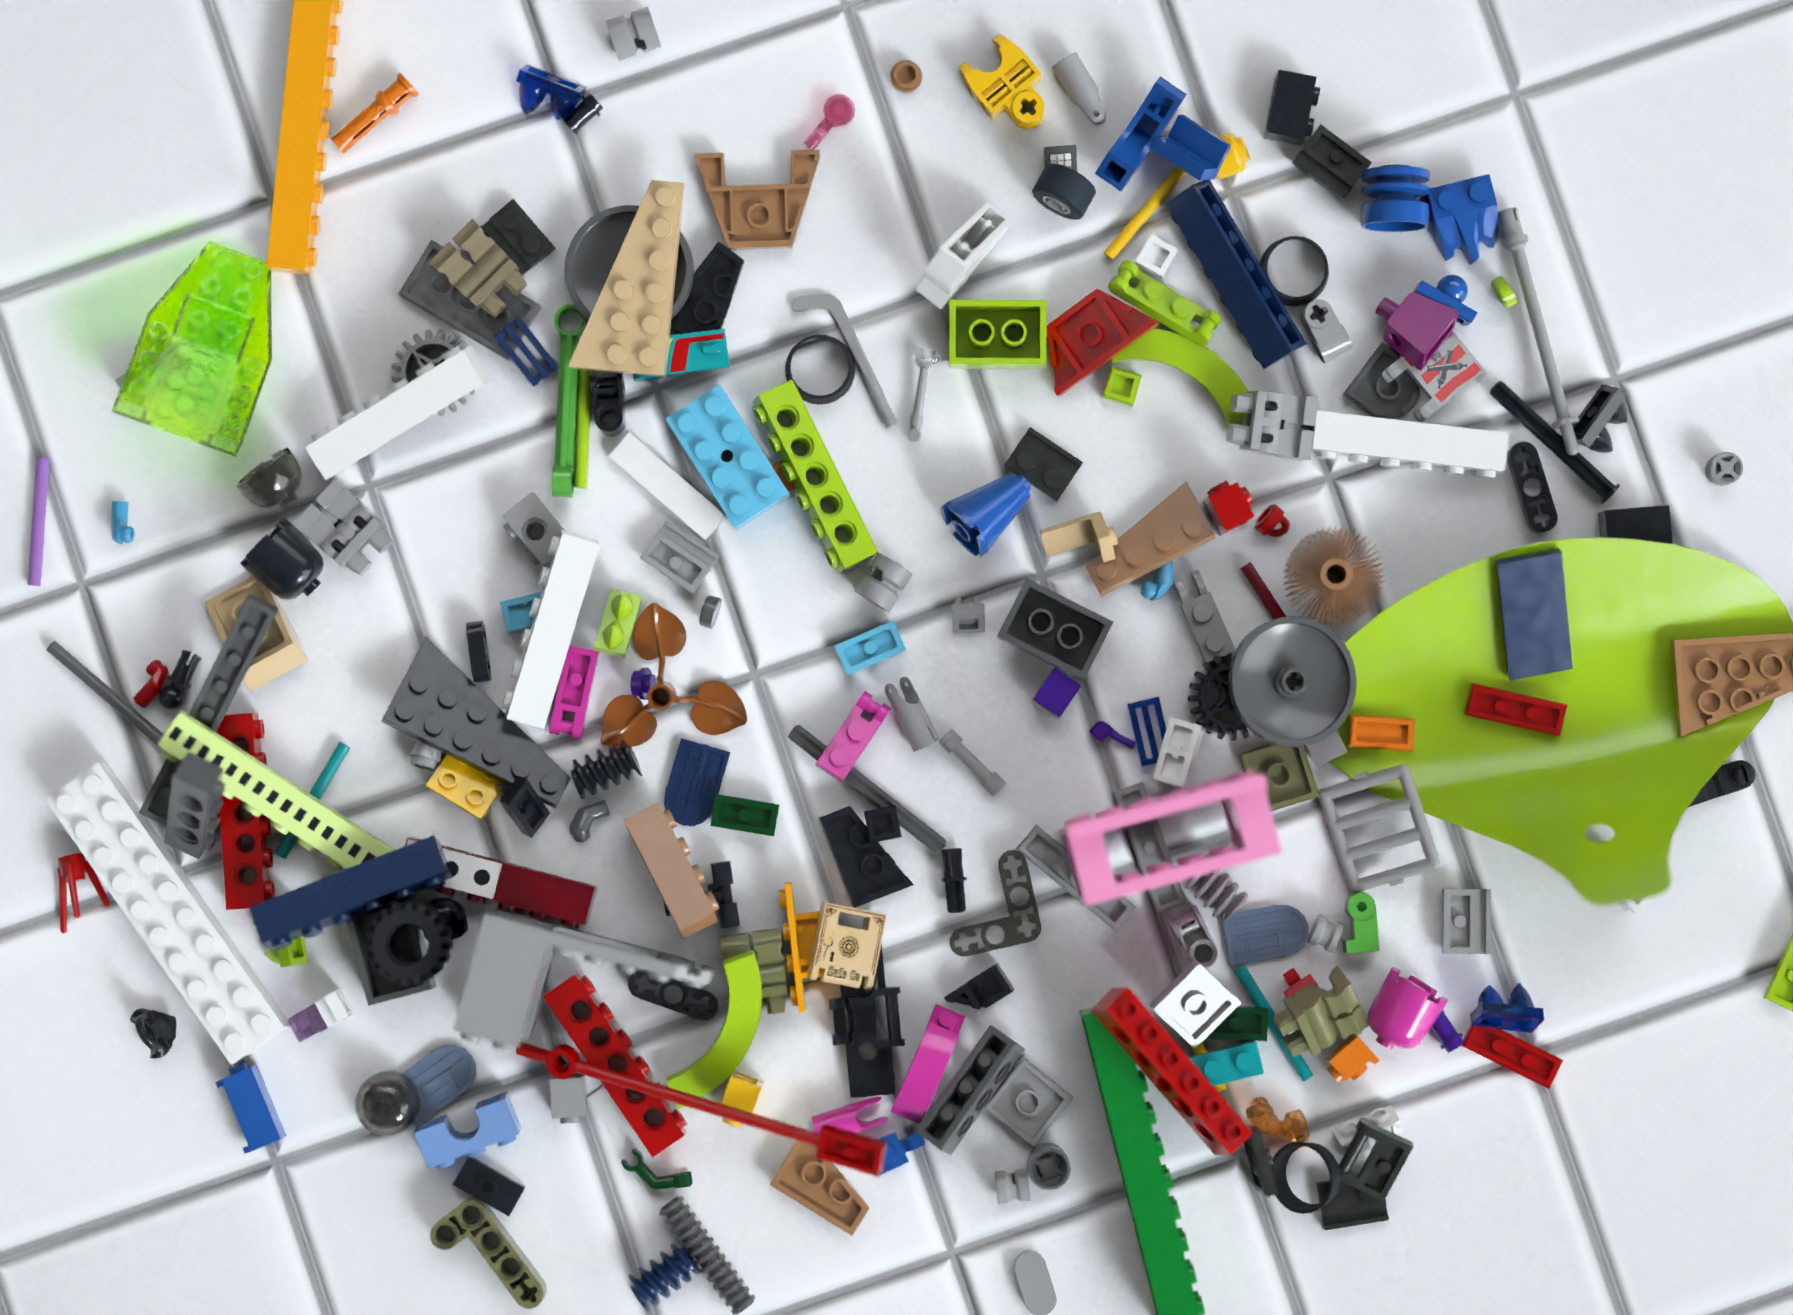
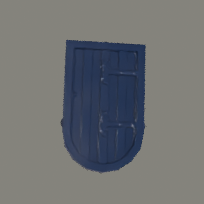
M681 738L668 785L665 788L664 798L665 808L670 810L675 822L682 826H695L702 824L711 816L715 794H719L731 752Z

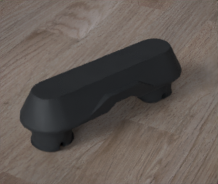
M1743 760L1722 765L1700 790L1690 806L1751 786L1755 779L1753 766Z

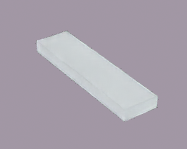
M630 432L610 453L609 457L705 541L727 517Z

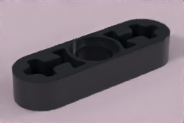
M1519 442L1513 445L1507 453L1508 466L1528 527L1534 532L1544 533L1554 528L1558 515L1536 447L1529 442ZM1518 448H1522L1524 453L1529 452L1530 458L1526 460L1528 470L1533 467L1536 472L1528 473L1521 478L1518 472L1524 471L1525 468L1522 461L1516 462L1515 456L1519 454ZM1533 478L1540 483L1541 490L1537 496L1532 497L1525 493L1523 485L1527 479ZM1544 497L1546 503L1539 504L1543 514H1549L1550 519L1545 521V527L1542 526L1541 522L1535 523L1534 517L1538 515L1536 505L1529 508L1528 502H1536Z
M639 969L628 980V988L633 996L698 1020H708L718 1011L719 1002L715 994L702 988L684 985L682 981L670 978V980L664 982L659 989V999L652 997L655 990L646 988L642 993L638 991L639 986L634 983L635 979H641L643 975L648 976L649 971ZM648 977L650 984L658 985V980ZM676 985L681 988L683 997L679 1003L671 1004L666 1001L664 992L668 986ZM688 990L695 992L692 996L695 1000L701 1001L704 996L708 997L709 1004L713 1006L712 1011L706 1010L704 1014H700L698 1012L699 1007L691 1003L689 1004V1010L684 1009L682 1006L688 999Z

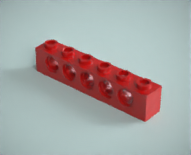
M258 714L225 715L216 733L233 744L239 738H244L248 742L247 753L267 765L266 754L261 752L260 739H264L265 736L264 722L262 719L259 720ZM221 795L220 799L223 800V804L220 809L226 910L247 909L275 897L274 881H269V868L273 867V853L271 848H267L266 835L271 834V821L264 814H261L259 817L252 814L248 820L242 819L238 810L244 801L236 796L229 799ZM246 834L251 835L255 841V846L249 853L245 852L241 847V839ZM248 866L254 868L257 873V879L252 885L247 884L243 879V871Z
M576 973L543 996L588 1063L613 1070L610 1067L609 1059L613 1054H620L626 1060V1068L617 1072L652 1082L648 1076V1073L651 1071L648 1064L641 1055L636 1058L629 1047L633 1045L632 1041L623 1029L618 1031L611 1022L615 1018L605 1002L598 1003L593 995L596 989L586 975L581 978L579 973ZM578 1000L585 1001L589 1005L590 1012L585 1018H579L573 1012V1005ZM601 1027L606 1030L608 1040L605 1044L599 1045L593 1042L591 1038L593 1028ZM600 1080L652 1158L687 1133L684 1129L687 1122L678 1109L672 1111L664 1099L647 1094L640 1098H634L630 1096L627 1088ZM649 1108L659 1109L663 1115L662 1122L656 1125L649 1123L645 1116L646 1110Z
M1129 987L1111 988L1090 1010L1214 1155L1232 1156L1253 1133Z

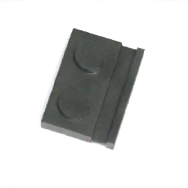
M1321 124L1292 162L1294 166L1341 201L1347 197L1359 181L1362 171L1368 169L1372 163Z
M514 199L490 217L483 226H480L485 232L484 234L487 237H491L519 267L522 277L556 249Z
M1029 427L1004 467L1016 475L1021 474L1029 484L1057 502L1083 462Z
M1330 1180L1316 1182L1319 1204L1327 1196ZM1340 1182L1339 1190L1334 1199L1320 1208L1323 1228L1326 1231L1387 1221L1389 1216L1387 1214L1386 1198L1382 1201Z

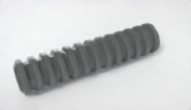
M683 1196L675 1197L660 1209V1216L664 1215L667 1218L665 1220L666 1224L672 1225L671 1231L678 1233L677 1239L679 1241L683 1240L684 1249L688 1248L691 1251L689 1255L696 1258L695 1264L702 1266L701 1272L703 1274L707 1273L708 1282L712 1281L714 1283V1290L718 1289L720 1291L719 1297L726 1299L725 1305L727 1307L731 1306L732 1315L741 1313L754 1303L755 1295L748 1293L750 1288L743 1286L744 1280L742 1278L738 1279L736 1269L732 1271L730 1268L732 1266L731 1262L724 1260L726 1255L719 1253L720 1247L718 1245L714 1246L712 1243L714 1239L712 1237L708 1238L706 1235L708 1233L707 1229H702L700 1227L702 1225L701 1221L695 1220L696 1214L689 1212L690 1206L688 1204L684 1205L682 1202L684 1200Z

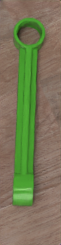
M571 304L562 306L554 317V324L561 335L555 458L551 484L553 497H573L574 491L573 463L578 369L569 368L568 365L588 320L575 305ZM569 311L578 313L583 319L581 327L572 333L564 332L559 322L562 315Z

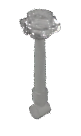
M917 348V354H911L912 360L920 367L913 415L910 418L911 429L907 435L908 439L913 442L919 441L921 438L920 427L923 424L922 413L928 369L940 362V358L936 357V350Z

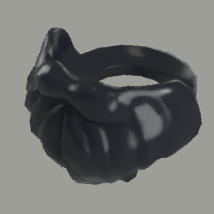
M136 1009L130 1017V1022L135 1023L139 1037L150 1048V1058L156 1059L165 1056L170 1051L176 1038V1017L157 1012L156 1010Z

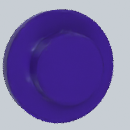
M641 668L640 671L635 670L631 676V693L633 696H639L641 700H647L648 691L657 683L656 676L652 674L649 668Z

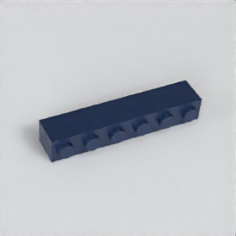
M1203 180L1193 184L1167 202L1166 205L1171 212L1173 221L1180 227L1187 239L1189 248L1196 254L1203 266L1205 275L1212 281L1219 293L1221 302L1228 308L1236 322L1238 331L1244 335L1252 349L1254 358L1260 362L1262 368L1265 369L1283 360L1307 344L1211 181Z
M432 835L249 908L261 943L269 949L280 950L290 946L292 940L299 937L311 938L323 932L322 928L335 924V926L348 924L354 920L353 916L363 912L366 914L376 913L384 908V904L391 901L403 902L415 896L414 892L427 888V890L440 888L446 884L445 880L452 878V874L440 841Z

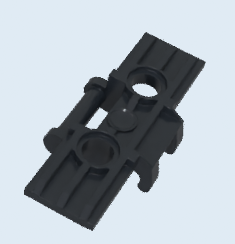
M881 943L871 992L867 995H859L853 987L840 985L841 997L829 999V1010H833L835 1034L832 1035L833 1046L846 1045L850 1098L895 1094L891 1047L905 1045V1038L901 1037L898 994L901 991L900 987H886ZM885 995L889 1038L878 1039L874 996ZM872 1042L878 1047V1054L874 1059L866 1060L860 1055L859 1048L862 1043Z

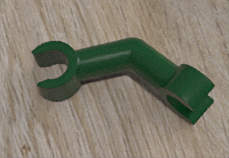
M637 1149L632 1150V1153L638 1159L636 1166L629 1165L625 1159L621 1161L625 1170L634 1171L653 1190L683 1188L693 1184L691 1171L657 1177L644 1163L643 1154Z

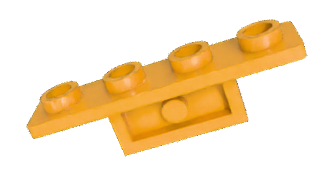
M792 882L784 883L785 890H779L781 909H787L788 922H783V934L785 942L791 941L792 954L786 955L788 974L794 973L796 985L790 987L792 1006H798V1012L802 1013L806 1011L803 979L808 978V968L820 911L795 914ZM819 968L818 977H821L822 968Z

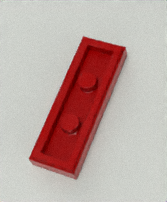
M1471 683L1464 714L1560 736L1568 705Z
M1475 1016L1463 1038L1464 1043L1461 1045L1550 1089L1563 1062L1562 1059Z

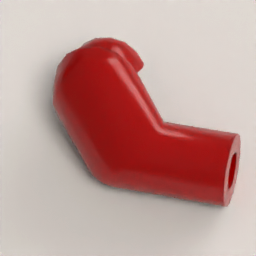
M153 660L146 667V673L151 678L133 697L134 702L142 708H146L160 693L169 675L167 666H163L160 660Z

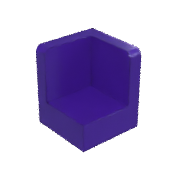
M1055 667L1032 700L1060 718L1081 685Z

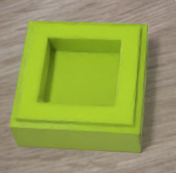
M1111 366L1102 398L1133 407L1142 375Z

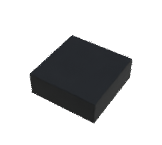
M895 805L864 811L870 843L902 837Z

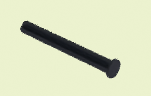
M1499 381L1490 389V395L1602 498L1600 501L1602 504L1621 486L1619 483L1614 485L1579 452L1576 455H1569L1566 452L1562 436L1552 429L1544 419L1504 382Z

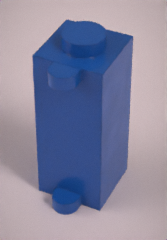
M246 1062L228 1069L230 1076L215 1082L217 1088L224 1086L248 1146L243 1147L245 1154L287 1136L257 1065L248 1068Z

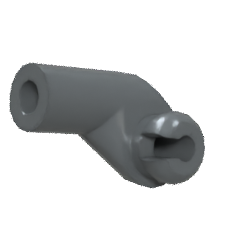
M603 800L577 810L569 827L570 834L575 841H587L590 837L589 829L593 820L610 815L606 801Z

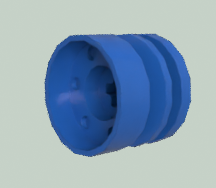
M1392 164L1362 171L1361 180L1369 185L1363 186L1361 193L1365 196L1376 198L1375 201L1361 205V227L1363 229L1378 232H1409L1429 227V205L1415 200V198L1429 194L1430 188L1422 184L1430 180L1429 170L1409 165Z

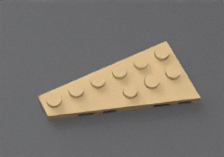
M651 180L570 360L569 368L666 376L685 190L684 183Z

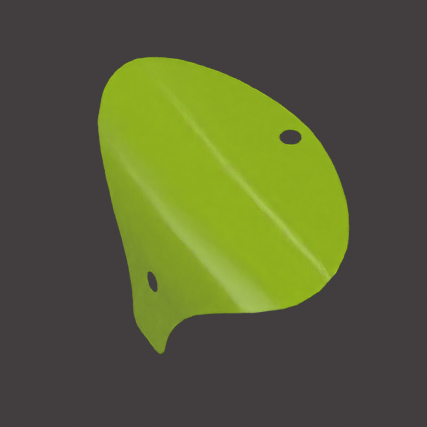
M1604 537L1570 538L1538 542L1507 550L1457 569L1406 595L1379 613L1344 643L1354 662L1357 687L1351 711L1337 729L1348 752L1329 761V763L1351 779H1354V775L1368 771V774L1400 764L1408 765L1425 814L1510 845L1542 861L1565 877L1580 896L1592 904L1612 905L1658 896L1667 891L1671 885L1668 856L1672 837L1684 812L1705 784L1765 716L1775 700L1772 699L1678 737L1671 641L1793 633V622L1780 597L1756 575L1734 563L1699 550L1660 542ZM1559 548L1563 558L1573 669L1509 681L1506 673L1495 560ZM1471 683L1567 704L1561 735H1552L1465 715L1464 712ZM1349 715L1415 719L1413 751L1347 747ZM1399 779L1366 788L1392 801L1405 797ZM1607 825L1614 830L1615 834L1608 841L1594 842L1587 839L1585 831L1590 826Z

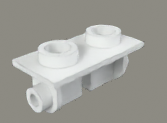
M1391 1105L1386 1108H1378L1369 1115L1362 1117L1396 1135L1403 1132L1402 1122ZM1359 1119L1345 1122L1341 1127L1332 1130L1340 1144L1339 1148L1343 1156L1357 1132L1355 1127ZM1368 1139L1360 1153L1372 1148Z

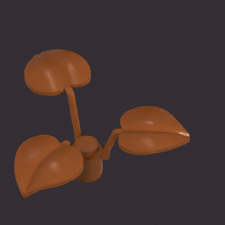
M651 603L641 613L633 635L635 649L641 658L653 660L659 657L657 683L648 691V703L643 706L642 701L638 697L629 694L620 695L611 700L603 715L600 739L603 745L621 748L620 741L622 740L630 747L645 743L653 736L657 728L655 716L648 711L651 708L656 710L667 709L673 702L696 703L691 709V719L696 728L705 734H724L745 725L747 722V713L743 701L733 688L723 682H704L699 687L697 698L694 696H677L675 687L671 683L664 681L665 656H675L680 653L686 643L687 634L682 621L657 603Z

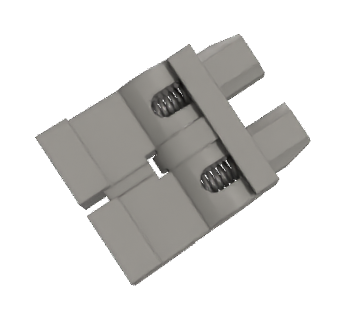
M1251 391L1246 394L1232 395L1230 403L1231 412L1244 413L1243 425L1229 424L1226 441L1240 445V450L1298 461L1311 460L1314 431L1304 430L1302 427L1315 426L1319 397L1296 396L1264 391Z
M336 478L315 499L323 508L321 509L318 505L311 503L292 524L340 567H348L358 575H363L372 564L361 553L368 544L382 554L393 543L390 536L383 529L385 525L341 480Z

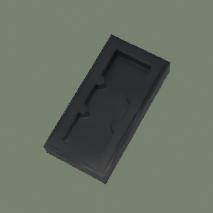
M474 1157L467 1158L453 1183L457 1188L507 1216H510L526 1188L524 1185Z

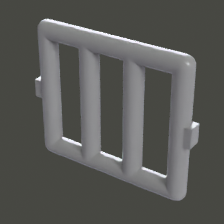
M1400 764L1368 774V771L1354 775L1352 780L1319 790L1320 797L1318 799L1348 889L1351 893L1362 892L1388 883L1391 887L1403 883L1405 878L1439 868L1441 864L1408 765ZM1395 779L1400 780L1405 797L1338 817L1332 799ZM1408 809L1410 810L1415 828L1348 848L1343 829ZM1420 840L1426 859L1360 879L1358 878L1353 860Z

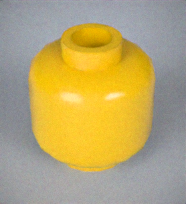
M1231 132L1218 136L1231 146L1216 176L1220 180L1244 171L1246 161L1250 160L1249 152L1242 136L1236 137Z

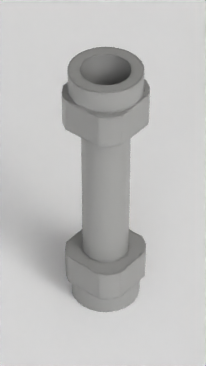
M951 729L938 743L948 753L952 751L983 782L981 786L994 796L1006 782L996 772L992 774L961 743L963 739Z

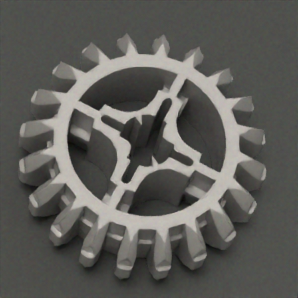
M429 329L425 330L426 340L423 341L415 333L413 334V339L416 342L414 346L407 341L402 343L408 350L406 354L396 351L395 356L403 361L402 364L393 363L391 368L400 371L401 374L392 376L391 380L397 383L406 378L408 383H410V370L414 360H416L421 368L425 366V362H432L436 367L445 361L442 355L434 360L426 358L422 352L428 349L443 348L451 350L459 346L463 350L467 347V343L462 340L455 345L457 336L454 333H451L445 341V332L441 329L438 330L436 339L433 338L432 331ZM472 390L469 394L473 395L475 390ZM463 396L458 399L463 405L467 404V400ZM454 402L448 405L452 412L457 411ZM445 408L438 411V415L444 416Z

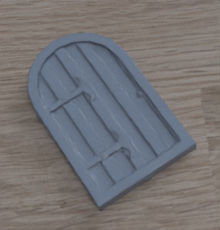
M1272 905L1235 912L1223 922L1230 966L1279 957L1284 958L1295 954L1305 945L1309 936V926L1305 916L1298 909L1289 905Z
M445 1045L431 1051L429 1055L388 1084L415 1123L419 1125L457 1097L462 1096L472 1086L476 1077V1063L473 1056L465 1048L457 1045Z

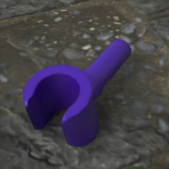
M1098 721L1090 729V733L1101 743L1110 736L1113 740L1130 749H1133L1136 742L1119 734L1103 721Z

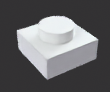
M1150 234L1134 263L1162 279L1179 249Z

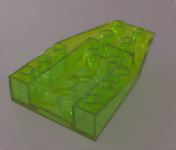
M209 241L148 312L112 412L236 457L244 441L272 361L271 270L266 267L267 262Z

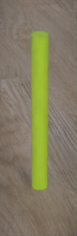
M579 369L574 488H587L590 375L592 370Z

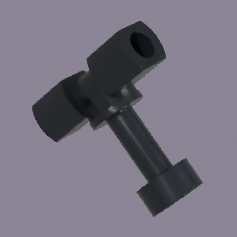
M731 861L711 863L713 883L707 884L708 891L704 892L706 894L711 891L720 908L718 909L720 928L740 925L737 902H733L730 885L734 883ZM664 902V907H665L666 916H671V914H670V912H669V910H668V908H667V906H666V904H665V902Z

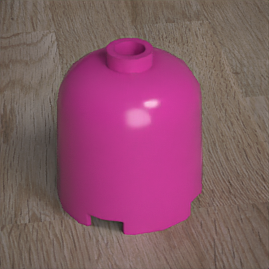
M1395 967L1390 969L1367 1014L1368 1024L1371 1030L1378 1035L1376 1041L1390 1050H1393L1394 1046L1412 1049L1423 1041L1447 1004L1448 999L1443 996L1438 999L1435 998L1438 991L1412 975L1408 979L1398 976L1401 971Z

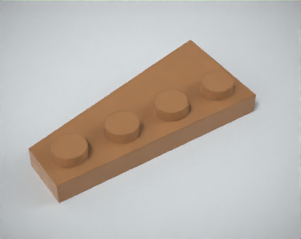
M1186 481L1117 539L1118 544L1113 546L1116 559L1103 563L1099 554L1086 565V568L1102 597L1214 540L1216 536Z

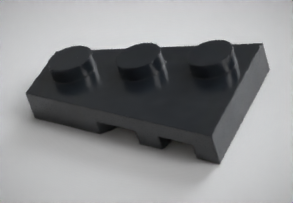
M718 241L695 271L688 299L681 310L671 319V327L680 334L722 329L745 261Z
M850 806L818 818L852 908L914 885L878 842L870 843L867 826Z

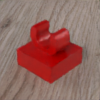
M1294 968L1283 974L1284 980L1289 985V988L1284 991L1285 997L1291 995L1294 998L1301 989L1308 985L1318 987L1317 982L1310 973L1302 979Z

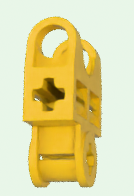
M998 34L992 39L994 46L1000 53L999 58L1001 60L1000 66L995 71L982 72L977 68L973 69L965 61L958 66L959 72L972 97L991 120L1005 110L1018 127L1026 130L1036 128L1043 120L1044 102L1033 86L1041 81L1042 73L1022 49L1002 34ZM1024 105L1027 108L1034 107L1032 116L1028 112L1024 115L1022 114Z

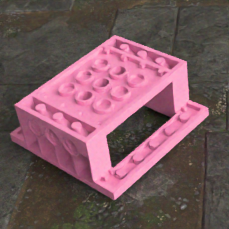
M1250 770L1224 779L1202 783V785L1192 788L1187 787L1169 792V794L1158 796L1159 802L1156 796L1136 801V803L1126 805L1128 811H1125L1124 805H1120L1095 813L1097 819L1092 820L1091 814L1065 821V828L1060 829L1059 832L1061 840L1065 845L1080 904L1088 906L1281 854L1282 850L1264 789L1268 787L1265 775L1256 776L1255 771ZM1220 800L1232 845L1208 850L1210 857L1206 858L1204 853L1178 858L1179 865L1173 866L1172 862L1146 867L1147 874L1140 875L1139 871H1130L1113 875L1102 835L1103 831Z

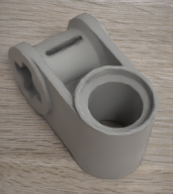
M1317 299L1303 307L1300 314L1301 322L1311 339L1315 352L1324 364L1353 349L1349 335L1340 324L1328 302ZM1312 307L1315 311L1322 310L1324 315L1320 317L1321 323L1318 319L1311 320Z
M1195 904L1191 906L1190 911L1175 919L1172 917L1166 919L1176 940L1182 946L1191 963L1195 960L1194 950L1200 944L1207 945L1211 950L1210 959L1200 964L1207 968L1216 962L1218 958L1217 947L1208 931L1205 920ZM1192 920L1194 921V923L1181 929V926L1189 923Z

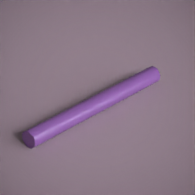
M36 457L28 585L41 586L49 458Z

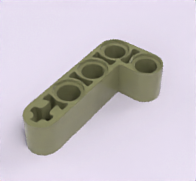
M471 1197L441 1218L432 1227L430 1232L431 1242L436 1248L441 1250H448L468 1236L521 1307L527 1309L534 1308L544 1299L547 1293V1285L544 1279L486 1203ZM467 1206L477 1207L481 1214L480 1220H468L465 1216V1208ZM447 1225L453 1229L455 1236L452 1241H445L440 1237V1226ZM485 1233H496L500 1238L499 1246H488L484 1241ZM504 1259H516L520 1267L519 1272H507L503 1265ZM524 1272H526L528 1276L524 1279V1282L521 1280L520 1283L516 1285L515 1281H517L524 1274ZM526 1285L529 1288L535 1286L538 1289L535 1297L533 1295L525 1296Z

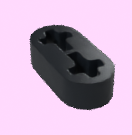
M483 620L467 622L466 634L474 683L491 681V666Z

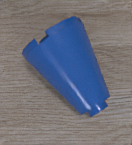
M1009 473L946 502L941 506V514L946 525L951 522L956 529L953 535L957 541L972 555L977 556L980 554L981 557L989 551L1030 499L1029 490H1031V486L1021 474Z

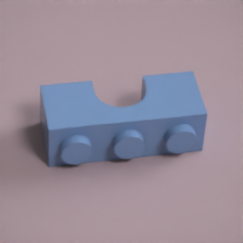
M506 1091L477 1102L475 1112L479 1120V1126L472 1132L462 1133L455 1130L447 1114L417 1125L414 1135L427 1168L437 1166L438 1169H443L456 1162L455 1158L467 1154L468 1158L475 1157L485 1152V1147L497 1143L498 1146H503L517 1139L516 1135L520 1133L521 1125L508 1092Z

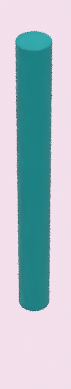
M339 741L311 789V795L321 800L351 747ZM289 831L283 837L275 854L286 859L298 837Z
M1243 965L1236 969L1234 973L1256 1007H1268V1027L1301 1080L1306 1081L1311 1078L1313 1073L1302 1055L1298 1054L1292 1057L1286 1049L1282 1038L1288 1034L1282 1036L1272 1019L1276 1014L1247 967Z

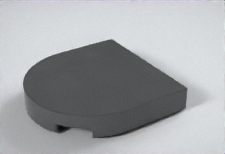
M1381 343L1342 395L1372 417L1397 419L1407 414L1415 406L1420 396V387L1406 370L1390 383L1384 380L1381 373L1401 356L1384 343Z

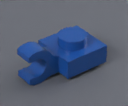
M896 1131L877 1139L887 1142L880 1175L908 1163L909 1159L906 1152L925 1145L924 1138L915 1132L899 1140Z

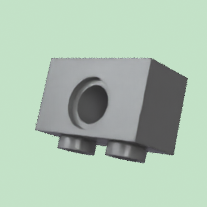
M531 492L502 516L507 522L503 527L514 541L520 538L528 548L523 552L535 566L541 563L542 566L548 567L552 559V555H548L552 536L558 537L560 529H564L537 495ZM540 523L545 528L544 536L537 541L531 540L528 534L529 528L533 524Z

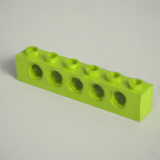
M793 380L759 394L753 401L755 406L752 409L755 418L760 424L764 423L769 433L767 435L769 446L774 453H779L783 464H781L783 474L789 482L793 481L798 491L795 494L797 502L802 510L807 509L812 519L810 522L811 530L817 539L821 538L826 548L824 555L828 564L832 568L835 567L839 574L875 556L878 550ZM777 415H787L791 420V427L781 426L777 421ZM794 442L802 444L805 448V456L794 454L791 444ZM807 471H813L819 476L820 483L818 485H812L807 481ZM821 500H828L833 504L834 512L832 514L822 511L820 507ZM836 528H841L847 532L848 542L842 543L835 538L834 531Z

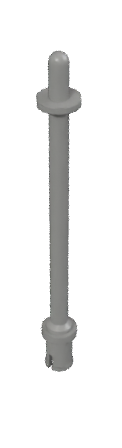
M1517 207L1504 209L1498 212L1505 239L1502 241V244L1513 255L1558 421L1552 423L1551 426L1552 429L1560 428L1566 452L1569 455H1576L1579 451V446L1573 425L1579 423V418L1575 416L1570 417L1524 250L1526 242L1529 241L1528 236L1523 234Z

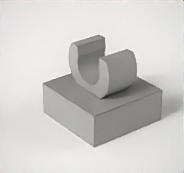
M974 596L973 604L962 605L961 597L956 598L955 605H952L953 634L985 632L984 604H980L978 596Z

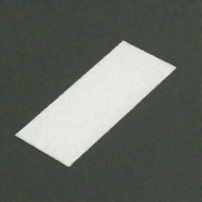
M604 1086L587 1097L618 1145L635 1134V1131Z

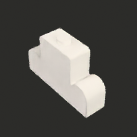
M987 201L939 248L924 270V277L915 290L941 310L963 288L982 259L998 243L1012 223V220Z

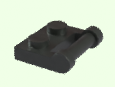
M1360 1118L1355 1127L1357 1132L1338 1164L1341 1175L1340 1182L1384 1201L1413 1149V1142L1377 1126L1366 1118ZM1368 1137L1377 1140L1359 1174L1352 1172L1351 1168Z

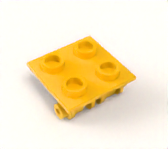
M446 755L425 786L481 820L482 817L484 818L491 808L490 805L497 796L494 788L495 785L503 784V782Z

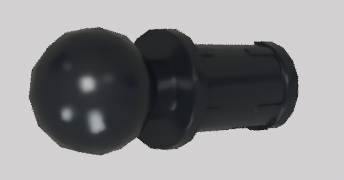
M182 649V654L172 675L167 676V679L172 681L171 685L164 687L159 694L161 705L169 710H176L183 705L185 701L183 688H191L192 684H190V681L199 661L202 659L197 654H194L189 665H186L191 652Z

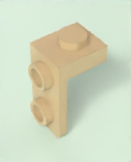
M1101 511L1040 530L1044 552L1047 557L1096 543L1103 563L1116 559L1113 546L1118 544L1113 526H1106Z

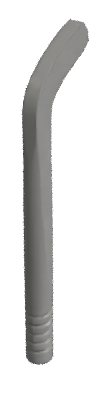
M813 294L795 298L792 304L795 312L826 309L832 313L867 389L876 404V408L883 419L885 427L888 428L897 424L898 422L894 417L892 409L885 398L884 392L839 299L829 294Z

